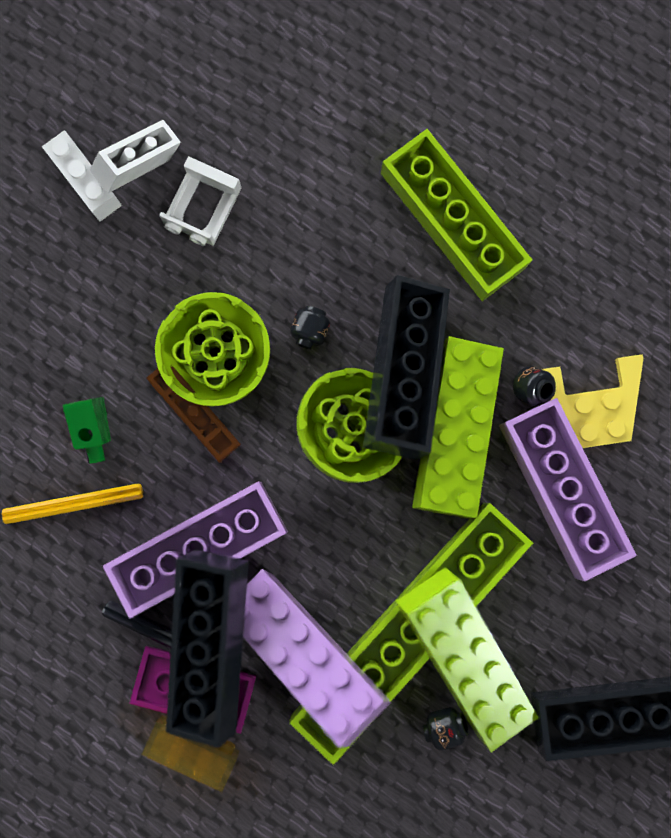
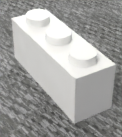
M161 120L99 151L90 172L105 191L110 193L169 161L181 142L165 121Z
M65 130L42 146L99 221H102L122 206L113 192L107 193L90 172L92 165Z

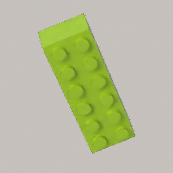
M428 129L424 130L383 161L381 175L482 302L526 269L532 262V258Z
M450 336L444 340L432 448L430 454L420 458L412 508L466 519L477 518L504 348Z
M443 568L395 601L475 734L490 752H493L539 718L461 581L448 569Z

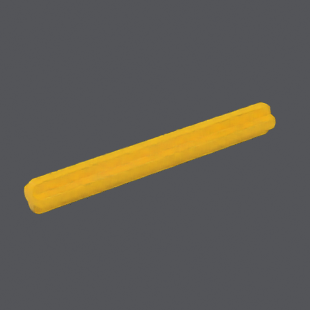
M132 484L6 508L2 510V520L5 524L141 499L143 498V488L141 484Z

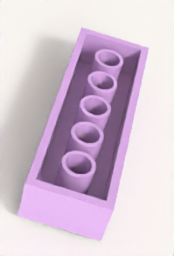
M557 398L499 425L574 578L582 581L589 580L637 556Z
M258 481L103 565V568L130 619L174 595L176 558L191 551L200 550L240 559L286 534L288 530L262 482Z
M262 569L247 584L244 639L338 747H349L391 701L273 574Z

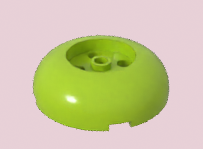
M207 292L183 300L175 306V309L168 315L165 321L163 320L156 337L155 357L162 378L180 397L202 406H223L244 398L260 383L269 363L270 341L262 319L249 305L229 294ZM226 331H230L234 335L233 340L228 343L222 340V335ZM198 334L205 335L206 340L202 345L194 343V338ZM219 348L220 353H217L216 357H212L211 350ZM227 359L236 361V367L233 370L225 369L224 363ZM202 361L208 364L207 371L199 373L196 369L197 364ZM171 365L196 392L195 394L186 389L176 379L170 367Z
M345 368L344 370L329 372L323 375L306 391L297 413V434L305 455L322 473L343 482L361 483L379 478L392 470L402 458L401 456L363 448L366 428L365 418H367L373 378V373L367 370ZM340 404L347 406L348 413L346 415L338 412ZM327 428L335 430V438H331L328 435ZM352 442H357L360 445L359 453L354 446H350Z

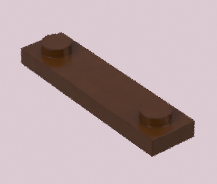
M172 366L171 369L176 379L186 389L195 394L196 392ZM158 368L146 377L219 463L224 461L242 445L208 406L189 402L176 394L166 384Z

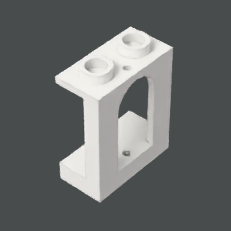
M188 156L184 164L186 175L167 213L161 212L159 216L165 224L164 227L170 232L179 235L182 231L190 235L189 239L198 245L205 246L208 243L214 246L241 190L240 181L238 178ZM200 181L224 192L209 224L203 230L183 222L184 212Z

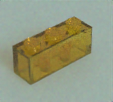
M161 715L156 721L141 755L222 792L240 752L235 749L236 745L227 740L220 748L168 734L166 733L167 716Z

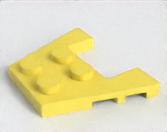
M643 354L615 359L620 387L566 395L561 368L542 369L550 372L554 377L556 392L551 400L558 399L582 448L632 440Z

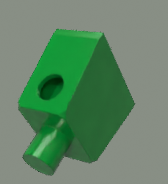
M104 396L62 405L73 448L75 450L85 448L88 464L105 461L102 445L111 441ZM88 429L91 430L93 437L89 435Z

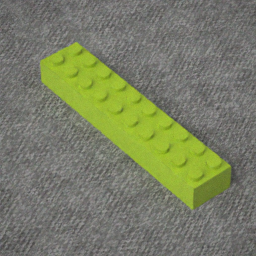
M483 503L478 509L477 518L468 519L395 601L443 568H446L461 581L476 607L529 549L533 542L492 504ZM395 601L347 652V655L390 701L429 660V656ZM302 704L291 714L290 724L333 765L349 748L338 747Z

